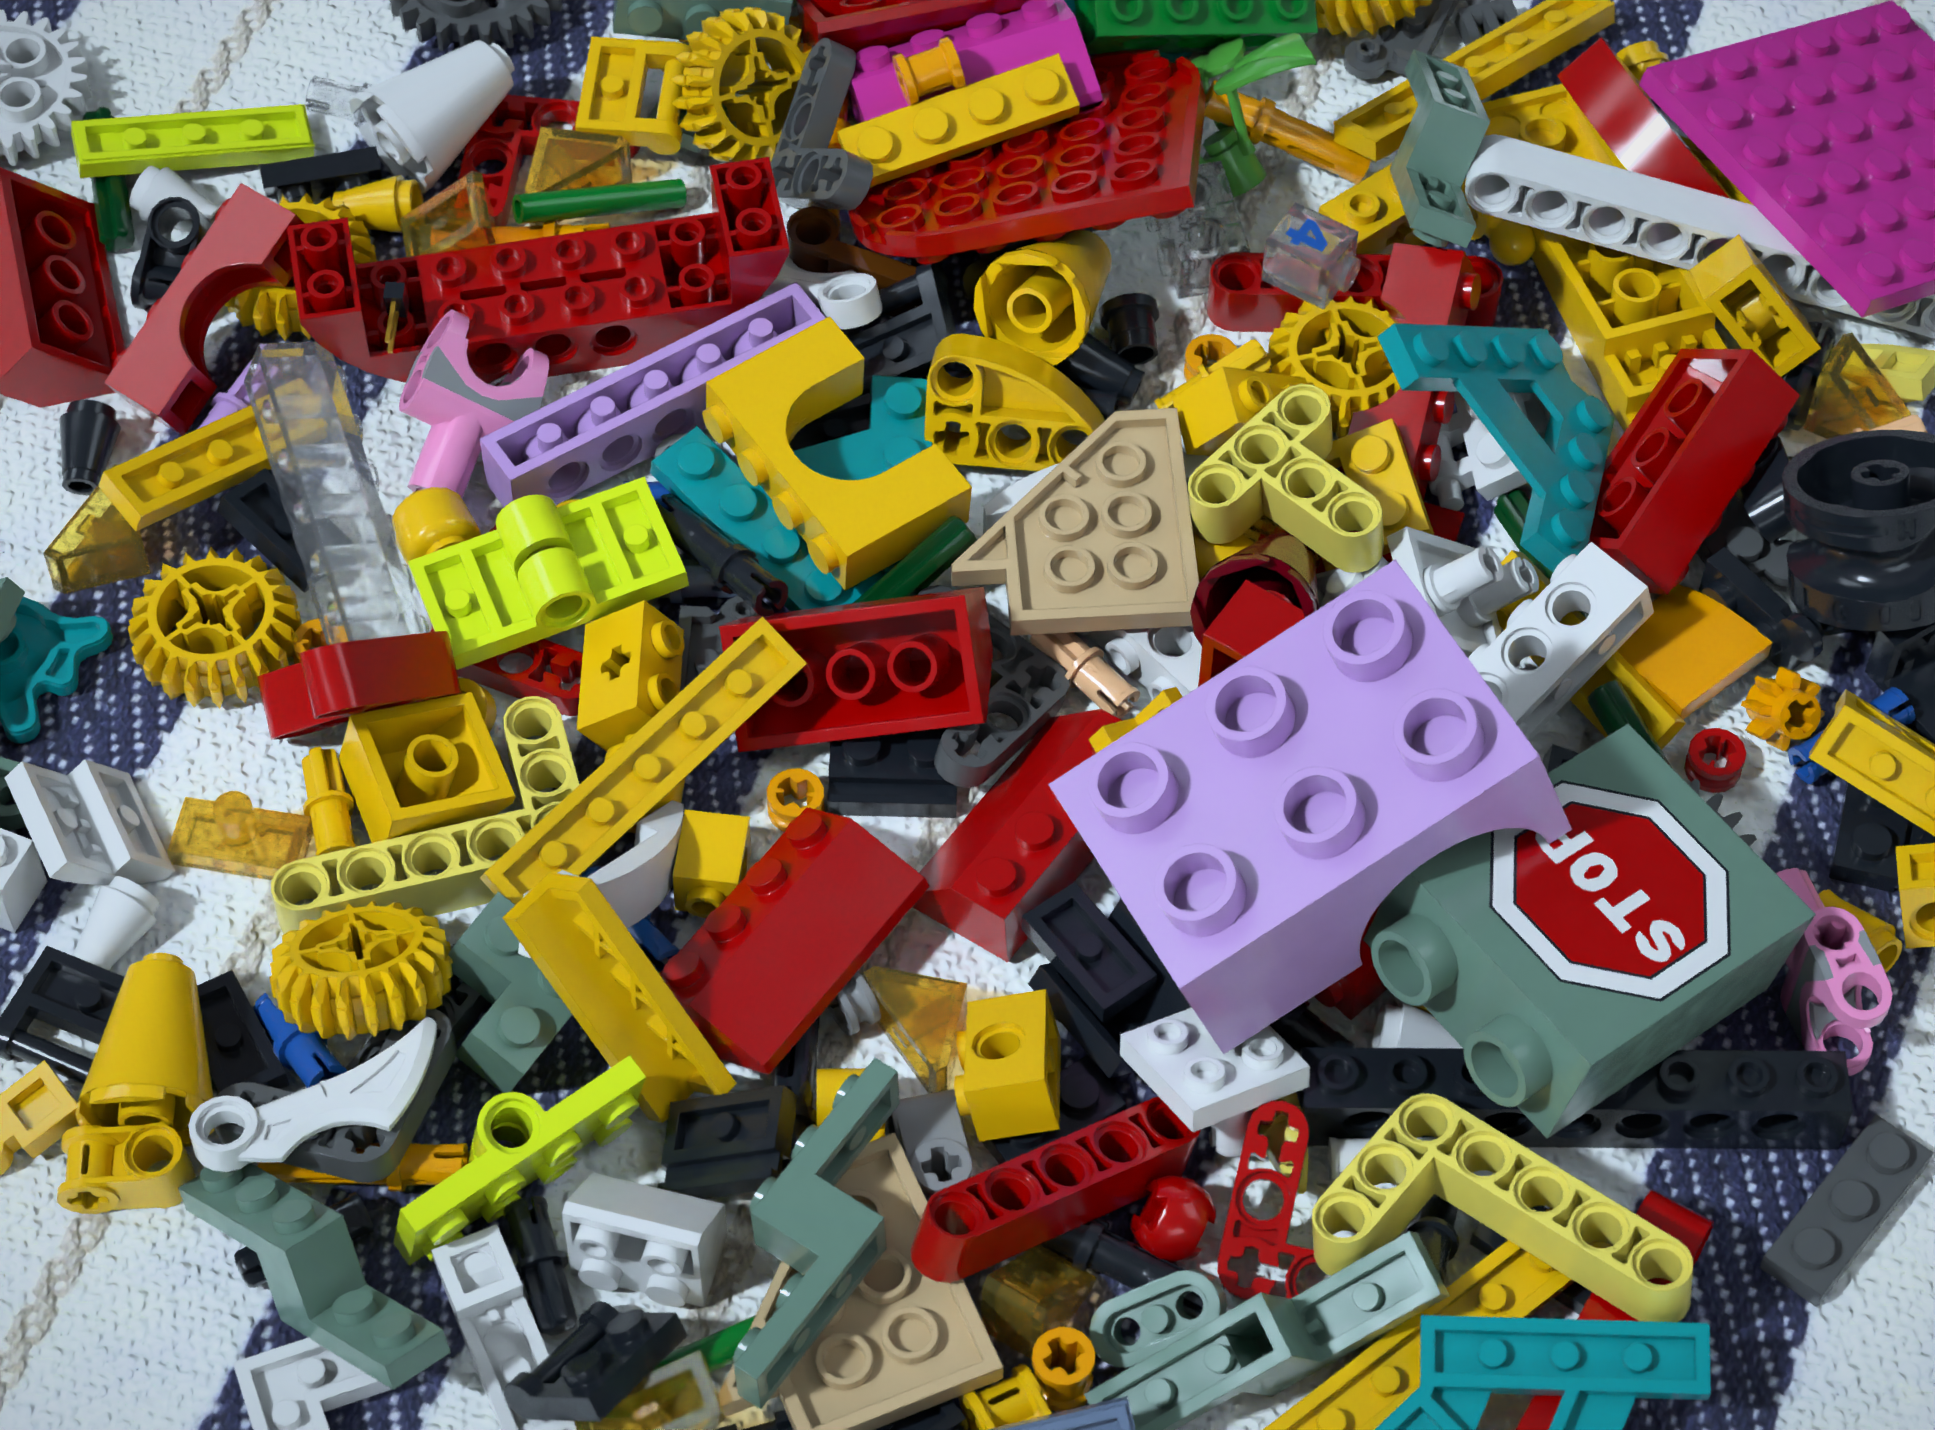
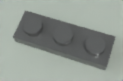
M1876 1114L1766 1252L1759 1268L1815 1307H1818L1929 1165L1934 1152Z

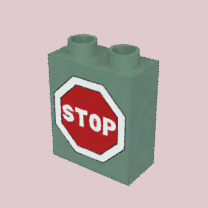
M1629 724L1547 773L1572 830L1548 844L1545 838L1535 831L1524 828H1505L1479 834L1449 847L1415 869L1385 897L1363 939L1371 948L1374 967L1386 988L1396 998L1412 1006L1424 1005L1464 1049L1466 1066L1480 1090L1499 1105L1505 1107L1517 1106L1547 1139L1768 989L1816 915Z

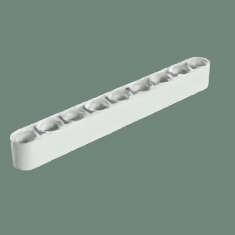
M1494 134L1483 137L1466 175L1465 196L1467 202L1473 209L1481 213L1686 270L1693 268L1739 234L1789 298L1862 318L1754 205ZM1935 294L1864 317L1863 319L1935 338Z

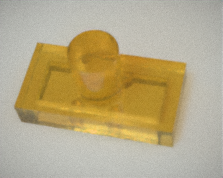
M239 791L223 793L215 801L185 797L167 852L172 865L272 880L275 873L283 865L306 857L313 835L311 816L254 808L250 798Z

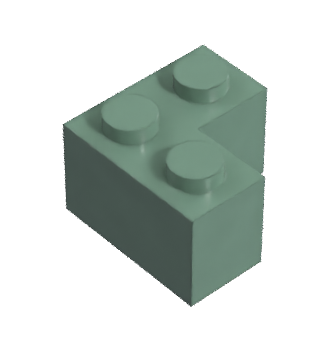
M498 891L458 939L448 955L453 961L451 964L452 973L492 1004L491 1008L457 1050L456 1057L501 1093L511 1092L572 1016V1013L533 959L518 954L519 940L502 918L515 904Z

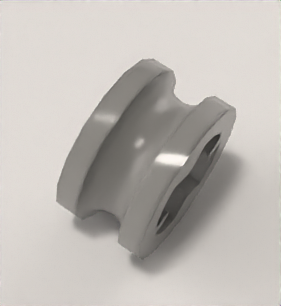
M858 971L827 1006L835 1022L848 1036H852L860 1031L859 1024L866 1021L872 1025L881 1019L878 1002L870 986Z

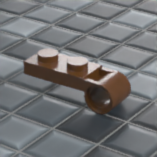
M802 208L792 214L787 222V239L790 248L788 256L797 267L805 271L834 273L854 270L856 273H865L873 276L878 290L916 274V266L841 242L839 220L831 211L825 208ZM922 298L886 313V315L895 317L923 305Z

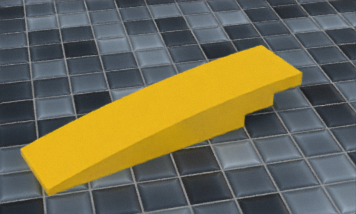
M1563 84L1482 103L1490 120L1484 136L1492 134L1503 135L1627 170L1575 103ZM1531 227L1536 238V248L1531 257L1581 355L1624 432L1680 349H1727L1715 330L1716 315L1702 299L1689 270Z

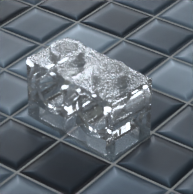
M1221 161L1199 164L1195 206L1193 208H1187L1181 214L1166 219H1156L1152 216L1144 217L1148 232L1157 231L1160 242H1157L1159 269L1163 277L1171 276L1178 299L1208 294L1211 266L1218 257L1227 253L1250 252L1245 231Z

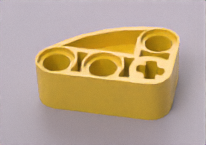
M963 333L951 334L942 339L936 346L927 377L924 438L926 441L932 442V445L936 443L952 464L1040 471L1060 463L1079 446L1066 441L1062 433L1076 429L1083 431L1089 436L1105 421L1100 410L1076 384L1058 369L1021 348L989 337ZM949 362H960L969 367L973 374L966 378H956L948 374L943 365ZM951 421L961 424L960 432L956 433L948 430ZM1016 424L1025 428L1030 436L1021 440L1011 439L1002 432L1001 428L1006 425Z

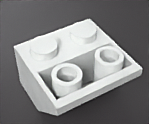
M592 1172L566 1200L562 1211L571 1275L579 1277L586 1285L603 1291H613L621 1287L645 1293L648 1298L664 1306L681 1307L686 1303L704 1308L727 1238L725 1204Z

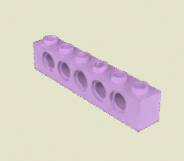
M795 282L480 438L486 484L503 507L520 497L535 494L548 496L557 505L654 456L657 446L665 438L675 434H687L696 426L702 431L706 430L707 427L702 413L706 409V382L825 319V316L799 284Z

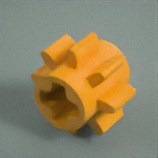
M1779 667L1776 679L1763 678L1757 675L1754 678L1755 684L1749 690L1746 700L1741 703V706L1746 708L1747 715L1752 720L1745 729L1747 733L1762 740L1766 739L1767 744L1782 751H1787L1791 739H1803L1806 741L1811 738V734L1818 727L1821 717L1825 715V712L1821 710L1818 700L1815 698L1821 687L1814 682L1801 678L1799 673L1785 667Z

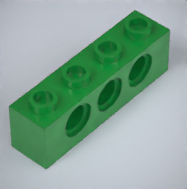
M1074 0L1076 20L1088 54H1102L1124 50H1156L1159 53L1210 52L1218 45L1239 37L1246 44V52H1249L1289 33L1299 34L1305 43L1318 33L1315 0Z

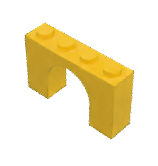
M829 316L706 382V409L702 415L711 436L718 443L726 442L736 454L739 467L747 481L753 486L760 485L772 499L774 511L780 522L788 530L795 528L806 541L809 554L816 567L824 574L831 573L846 591L903 559L949 517L957 516L964 523H967L969 521L972 486L936 443L883 473L860 480H840L821 475L808 468L797 458L789 444L800 429L863 393L864 357Z

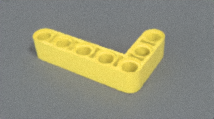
M539 696L524 697L510 705L503 717L508 758L521 809L299 859L283 865L275 873L271 881V894L283 934L288 931L299 930V922L304 919H319L322 916V911L337 912L344 910L348 904L352 907L367 906L371 901H375L378 906H388L393 902H400L404 910L418 907L422 908L424 915L435 916L489 903L495 894L480 879L482 874L496 862L488 859L496 855H504L580 785L562 717L557 706L550 700ZM532 736H543L539 739H527ZM545 788H557L552 792H540V790ZM431 870H444L437 875H424ZM369 884L379 885L371 890H360L361 887ZM304 899H315L306 905H295Z
M1421 1093L1404 1101L1322 1194L1312 1210L1314 1257L1318 1267L1329 1276L1396 1239L1435 1194L1638 1321L1679 1322L1686 1316L1690 1308L1693 1258L1685 1245L1451 1101L1436 1094ZM1422 1136H1433L1437 1139L1431 1141H1423L1417 1138ZM1481 1170L1490 1171L1495 1174L1489 1176H1479L1474 1174V1172ZM1382 1183H1392L1394 1185H1397L1396 1187L1390 1189H1381L1375 1187V1185ZM1535 1206H1547L1552 1208L1553 1210L1547 1212H1537L1530 1208ZM1340 1231H1351L1353 1233H1356L1355 1235L1347 1238L1337 1237L1333 1235L1334 1233ZM1595 1241L1606 1242L1608 1244H1611L1612 1246L1607 1248H1595L1588 1244ZM1652 1278H1664L1671 1281L1672 1283L1667 1285H1655L1653 1283L1648 1282L1647 1280Z

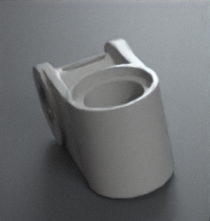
M954 1089L899 1099L900 1104L887 1119L889 1134L896 1133L927 1203L930 1197L939 1190L965 1180L972 1175V1158L965 1138L963 1117L960 1115L957 1107Z

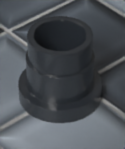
M1129 293L1113 297L1101 305L1099 308L1100 324L1108 331L1109 342L1113 351L1135 366L1148 363L1156 358L1158 347L1155 322L1159 318V308L1154 297L1143 293Z

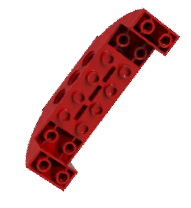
M769 157L709 165L713 213L356 264L348 217L287 226L300 324L319 345L340 360L370 374L405 383L413 363L429 335L441 318L450 310H455L469 317V329L466 335V339L469 340L467 348L468 362L474 374L486 384H501L507 374H512L518 360L529 348H533L548 356V377L629 365L756 302L777 278L790 253V248ZM385 282L405 283L410 302L407 318L398 317L393 353L387 352L388 343H385L389 317L383 299Z

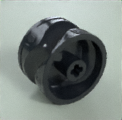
M1909 430L1861 431L1820 441L1795 455L1785 466L1782 484L1785 516L1793 528L1808 537L1807 539L1796 540L1790 544L1786 555L1789 596L1796 608L1808 617L1824 624L1859 631L1906 630L1935 623V435Z

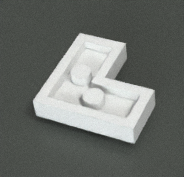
M310 1337L233 1362L253 1430H329L324 1412L392 1390L311 1340Z

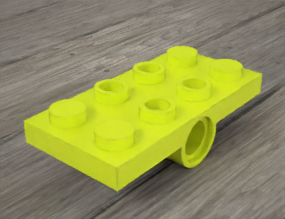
M645 477L558 508L554 501L545 495L535 494L520 497L507 504L499 512L496 518V530L408 561L412 577L434 632L448 631L457 670L594 621L640 601H649L689 586L685 567Z
M631 1055L546 1112L537 1101L523 1093L505 1092L491 1098L483 1106L478 1116L468 1164L400 1209L393 1244L408 1265H411L424 1255L428 1257L430 1262H433L432 1249L463 1238L464 1235L461 1233V1230L482 1216L487 1223L504 1215L503 1210L507 1205L521 1199L517 1193L538 1178L544 1185L553 1182L576 1164L577 1159L573 1155L594 1140L599 1147H603L629 1129L633 1124L629 1116L640 1105L638 1098L646 1076ZM500 1140L510 1141V1142L514 1143L515 1145H517L518 1147H517V1148L504 1147V1146L500 1145L497 1141H500Z

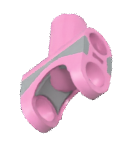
M455 310L447 312L435 326L415 359L399 401V411L431 426L407 487L413 492L429 487H444L457 492L462 498L481 452L480 438L540 409L549 372V359L547 355L529 348L518 360L512 374H507L500 385L486 384L474 374L468 362L467 348L469 340L466 339V335L469 329V317Z
M1798 868L1782 870L1776 874L1816 914L1785 961L1788 972L1780 995L1782 1007L1806 1051H1827L1823 1041L1829 1037H1844L1852 1041L1859 1051L1856 1057L1846 1059L1848 1076H1853L1864 1069L1872 1054L1873 1041L1870 1028L1881 1023L1889 1011L1893 995L1889 979L1869 937L1858 919L1845 909L1825 907L1805 870ZM1862 986L1870 989L1877 997L1878 1005L1871 1010H1863Z

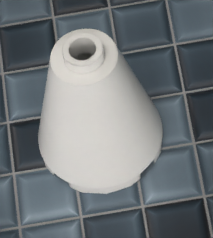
M476 40L359 92L350 99L349 108L352 115L361 109L366 123L358 128L369 147H377L378 158L393 176L402 175L405 178L409 175L416 179L420 185L421 192L425 193L436 184L512 89L513 79L511 73L515 69L510 57L496 43L487 45L481 40Z

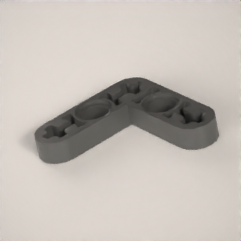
M823 38L817 42L807 57L771 161V168L779 201L795 208L821 207L832 210H852L867 195L873 177V166L871 161L844 149L828 148L856 65L854 50L828 38Z
M941 585L928 586L922 589L918 595L954 591V589ZM989 613L988 619L992 646L997 648L1004 658L992 660L987 715L990 713L1006 714L1017 723L1018 727L1011 730L1000 729L993 725L987 717V722L982 724L948 727L945 730L935 754L934 765L938 774L945 781L965 788L976 787L984 783L1035 736L1051 717H1055L1062 708L1070 687V680L1065 677L1067 672L1058 662L1020 635L1011 636L1010 628ZM1038 686H1042L1032 695L1030 702L1024 698L1028 688L1036 689ZM975 740L981 745L977 756L970 754L965 758L961 757L973 747Z
M426 1009L425 1018L430 1017L437 1024L436 1041L430 1064L415 1097L390 1132L379 1128L376 1131V1127L365 1125L333 1127L322 1131L313 1140L301 1143L284 1162L280 1163L365 1183L379 1181L392 1174L399 1166L455 1059L457 1046L449 1018L439 1010ZM408 1020L403 1023V1028L400 1031L391 1029L379 1053L407 1035L422 1020ZM241 1082L230 1085L216 1097L224 1095L240 1097L250 1102L253 1108H256L294 1092L257 1083ZM234 1123L221 1124L215 1127L219 1140L223 1144L232 1143L244 1132L242 1126ZM376 1135L378 1136L380 1147L371 1146ZM356 1148L365 1149L363 1154H358Z

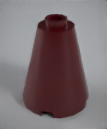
M1286 532L1273 533L1218 562L1205 573L1195 591L1190 614L1194 635L1202 646L1203 633L1244 581L1248 580L1266 591L1272 590L1284 595L1294 606L1303 610L1306 618L1319 609L1316 562L1312 549Z

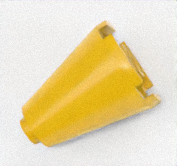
M1073 230L1058 239L1037 242L1000 255L989 264L975 286L973 309L980 331L985 337H993L995 340L1021 348L1038 356L1050 365H1057L1065 360L1083 344L1110 273L1112 258L1106 243L1093 232Z
M150 953L145 955L141 961L131 964L127 969L79 1096L75 1117L79 1126L99 1125L113 1127L146 1125L150 1123L166 1124L176 1130L184 1146L188 1147L192 1146L188 1127L191 1115L201 1104L214 1098L196 974L190 967L184 965L183 960L176 955Z

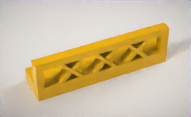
M1845 689L1835 704L1833 718L1809 752V758L1935 836V744Z
M548 873L502 917L609 1066L613 1067L631 1055L642 1070L646 1079L638 1102L640 1104L639 1107L649 1120L664 1123L668 1119L670 1102L687 1100L695 1091L709 1095L727 1094L737 1084L591 878Z

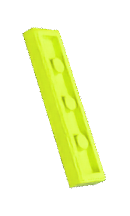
M305 104L71 121V136L80 178L141 174L149 166H154L160 170L164 167H169L173 171L270 164L313 157L315 150Z

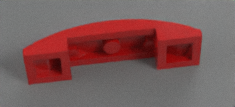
M1601 37L1557 75L1575 103L1627 170L1733 199L1712 172L1699 161L1638 85L1639 81L1604 38Z

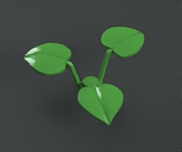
M1289 33L1278 37L1245 56L1246 44L1242 38H1235L1218 45L1208 55H1200L1190 60L1199 70L1205 95L1210 87L1211 78L1234 67V70L1220 78L1213 88L1217 95L1227 94L1236 131L1232 126L1214 121L1218 131L1203 142L1206 153L1203 157L1200 155L1198 169L1202 177L1212 173L1227 198L1237 197L1246 193L1262 182L1267 175L1255 154L1256 149L1249 138L1237 89L1282 71L1306 65H1317L1314 55L1306 46L1302 37L1297 33Z

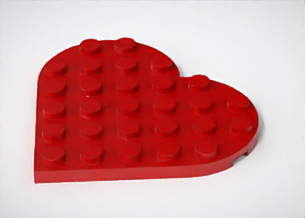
M1124 50L1091 55L1089 57L1101 89L1103 101L1080 107L1079 114L870 187L863 201L855 209L848 210L854 233L862 245L875 252L898 257H916V261L920 264H933L944 260L950 254L975 250L979 253H990L1002 249L1008 243L1033 238L1039 242H1047L1062 237L1068 231L1089 227L1095 230H1109L1122 225L1126 220L1146 216L1166 219L1177 216L1185 209L1195 206L1206 96L1198 68L1194 63L1182 56L1175 60L1176 64L1170 63L1168 59L1160 57L1159 51Z

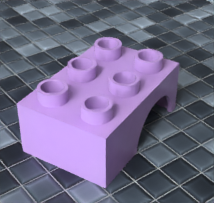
M1396 559L1048 784L1174 982L1223 1054L1363 965L1359 952L1360 942L1372 914L1385 897L1404 878L1435 855L1468 838L1499 829H1529L1542 835L1548 844L1572 830L1539 754Z

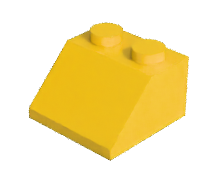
M472 692L350 715L339 755V762L372 843L493 816L514 803L515 793Z

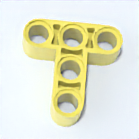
M1298 384L1288 387L1194 470L1189 477L1188 495L1193 530L1200 539L1215 544L1232 542L1265 515L1332 565L1345 572L1359 573L1368 571L1378 564L1384 550L1382 508L1380 502L1371 493L1324 460L1332 450L1333 433L1331 403L1328 395L1322 389L1309 384Z

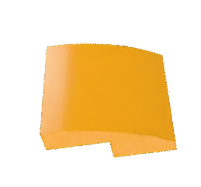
M1678 584L1671 589L1668 595L1662 594L1652 602L1654 613L1617 650L1682 719H1685L1769 656L1773 642L1723 604L1692 588Z

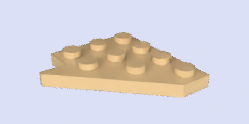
M1177 408L1115 411L951 564L952 586L1006 584L1011 636L1193 626L1190 610L1199 584Z
M896 1133L869 1142L836 1183L835 1187L884 1217L887 1249L770 1399L780 1397L793 1430H875L1003 1379L1002 1363L963 1279L950 1283L936 1282L920 1273L911 1260V1247L927 1201ZM781 1261L750 1329L755 1326L760 1329L764 1327L777 1310L776 1301L784 1285L794 1274L800 1272ZM734 1363L717 1396L722 1418L754 1406L738 1395Z

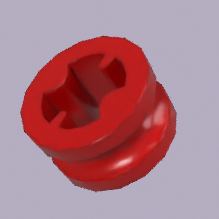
M1709 728L1700 731L1689 744L1684 764L1686 777L1690 782L1694 779L1699 780L1700 790L1710 793L1728 791L1740 780L1746 759L1744 743L1737 735L1725 729ZM1705 754H1716V761L1721 756L1727 760L1725 767H1714V760L1709 765L1703 761Z

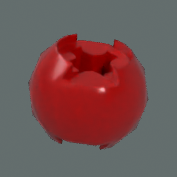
M1168 1175L1153 1180L1145 1188L1151 1193L1140 1216L1133 1214L1131 1229L1137 1243L1144 1250L1159 1259L1169 1260L1176 1264L1195 1258L1202 1251L1201 1248L1196 1246L1204 1233L1207 1223L1214 1224L1216 1219V1209L1210 1194L1190 1178Z

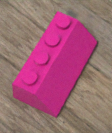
M1030 0L1022 5L1021 10L1000 16L996 13L977 15L966 22V26L946 32L939 29L922 31L914 35L910 42L891 48L871 46L862 49L856 53V65L848 88L857 124L907 107L908 104L896 77L892 56L902 53L905 57H909L939 46V39L949 37L958 54L966 85L1059 53L1080 107L1103 101L1076 17L1064 0ZM949 86L920 96L919 102L955 90V88Z

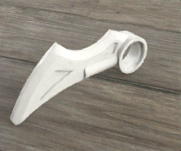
M789 256L777 278L761 296L766 297L797 282L816 307H820L825 318L830 316L840 329H851L866 325L875 320L882 313L883 308L877 283L873 276L865 273H856L854 270L834 273L805 271L797 267Z
M426 1017L395 1044L343 1074L253 1108L250 1102L236 1096L224 1095L211 1098L193 1112L188 1125L195 1157L203 1166L213 1171L229 1172L241 1169L251 1162H284L302 1142L319 1132L333 1127L365 1125L390 1132L409 1107L425 1077L436 1040L437 1024L435 1020ZM234 1123L244 1128L243 1134L232 1143L215 1144L207 1139L208 1134L221 1124Z

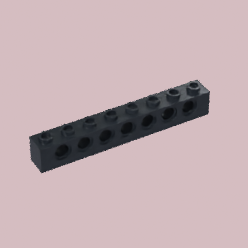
M1301 1047L1300 1056L1310 1065L1309 1087L1296 1092L1302 1113L1305 1115L1309 1125L1308 1146H1328L1329 1137H1336V1139L1372 1138L1404 1101L1421 1093L1436 1094L1446 1098L1524 1147L1838 1150L1853 1113L1845 1051L1677 1050L1548 1139L1517 1106L1505 1107L1499 1105L1480 1090L1468 1071L1463 1048Z

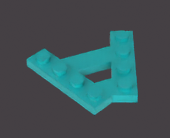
M1394 323L1377 336L1402 391L1459 392L1533 488L1520 545L1551 572H1554L1560 562L1571 554L1578 555L1589 542L1615 417L1609 413L1601 400L1597 397L1589 396L1571 380L1562 361V350L1556 340L1550 336L1548 330ZM1508 393H1535L1550 412L1544 440Z
M872 375L869 429L793 451L794 454L808 468L821 475L840 480H860L883 473L932 446V442L926 441L924 438L927 379ZM698 426L651 461L650 473L671 494L677 496L684 505L733 544H743L749 547L757 555L755 558L759 560V564L786 583L789 593L784 606L789 611L852 604L901 561L899 560L845 591L831 573L824 574L816 567L809 554L806 541L795 528L788 530L780 522L774 511L772 499L760 485H751L744 477L740 467Z
M1421 1315L1420 1387L1375 1430H1476L1491 1394L1563 1396L1549 1430H1623L1636 1398L1709 1399L1711 1395L1710 1323Z

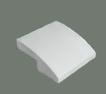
M84 759L68 775L22 761L4 777L50 878L87 885H109L115 876H121L139 884L165 880L175 872L129 773Z

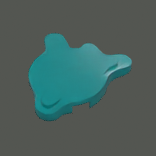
M23 596L14 614L17 618L15 627L9 636L0 643V721L7 738L11 742L26 743L34 739L41 729L37 705L38 697L46 692L59 696H67L74 693L78 687L80 663L87 657L105 651L112 644V630L105 618L98 616L63 617L53 613L43 604Z

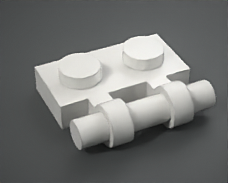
M1455 392L1458 413L1452 415L1448 424H1441L1437 445L1441 448L1440 470L1434 482L1428 481L1430 492L1438 497L1440 507L1458 511L1464 506L1462 491L1474 485L1476 490L1489 501L1528 482L1459 392ZM1508 393L1527 418L1522 394ZM1465 442L1468 456L1454 461L1451 448Z

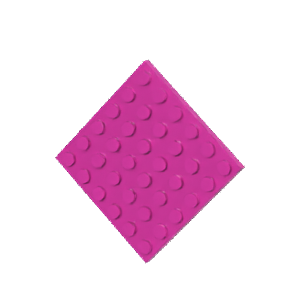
M1890 0L1646 68L1639 83L1644 92L1862 318L1935 294V41L1911 19L1910 14L1904 8Z

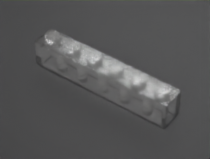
M317 342L258 344L244 379V384L272 473L277 483L280 498L291 526L292 536L305 569V577L327 645L430 632L428 622L423 615H419L412 595L413 579L408 565L402 564L395 544L396 527L394 519L389 513H385L379 495L380 484L377 468L374 464L368 462L362 444L363 427L359 416L352 413L346 395L347 380L342 366L336 365L333 354Z

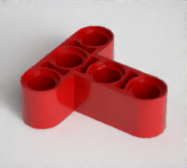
M448 631L325 645L301 652L299 654L300 663L257 677L271 740L310 734L347 723L350 715L462 694Z

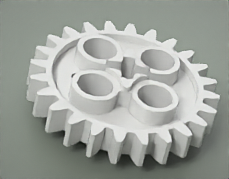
M0 10V156L5 155L11 166L17 164L18 152L24 150L35 159L40 157L38 144L43 141L51 146L58 147L60 141L57 130L71 132V121H74L73 116H84L87 112L84 99L92 96L88 81L91 78L86 58L82 57L78 41L69 42L67 30L64 27L52 32L50 21L46 17L32 26L26 11H23L12 22L7 21L5 11Z

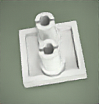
M1407 526L1387 536L1392 561L1396 559L1467 657L1483 644L1490 645L1501 634L1496 614L1497 610L1539 590L1537 573L1532 564L1526 559L1521 560L1520 557H1517L1502 565L1497 554L1489 547L1486 549L1485 546L1478 548L1470 547Z
M1192 1007L1120 1034V1056L1192 1132L1211 1126L1209 1143L1212 1147L1216 1146V1152L1226 1157L1241 1156L1247 1125L1254 1108L1309 1087L1310 1065L1270 1025L1225 1054L1217 1046Z

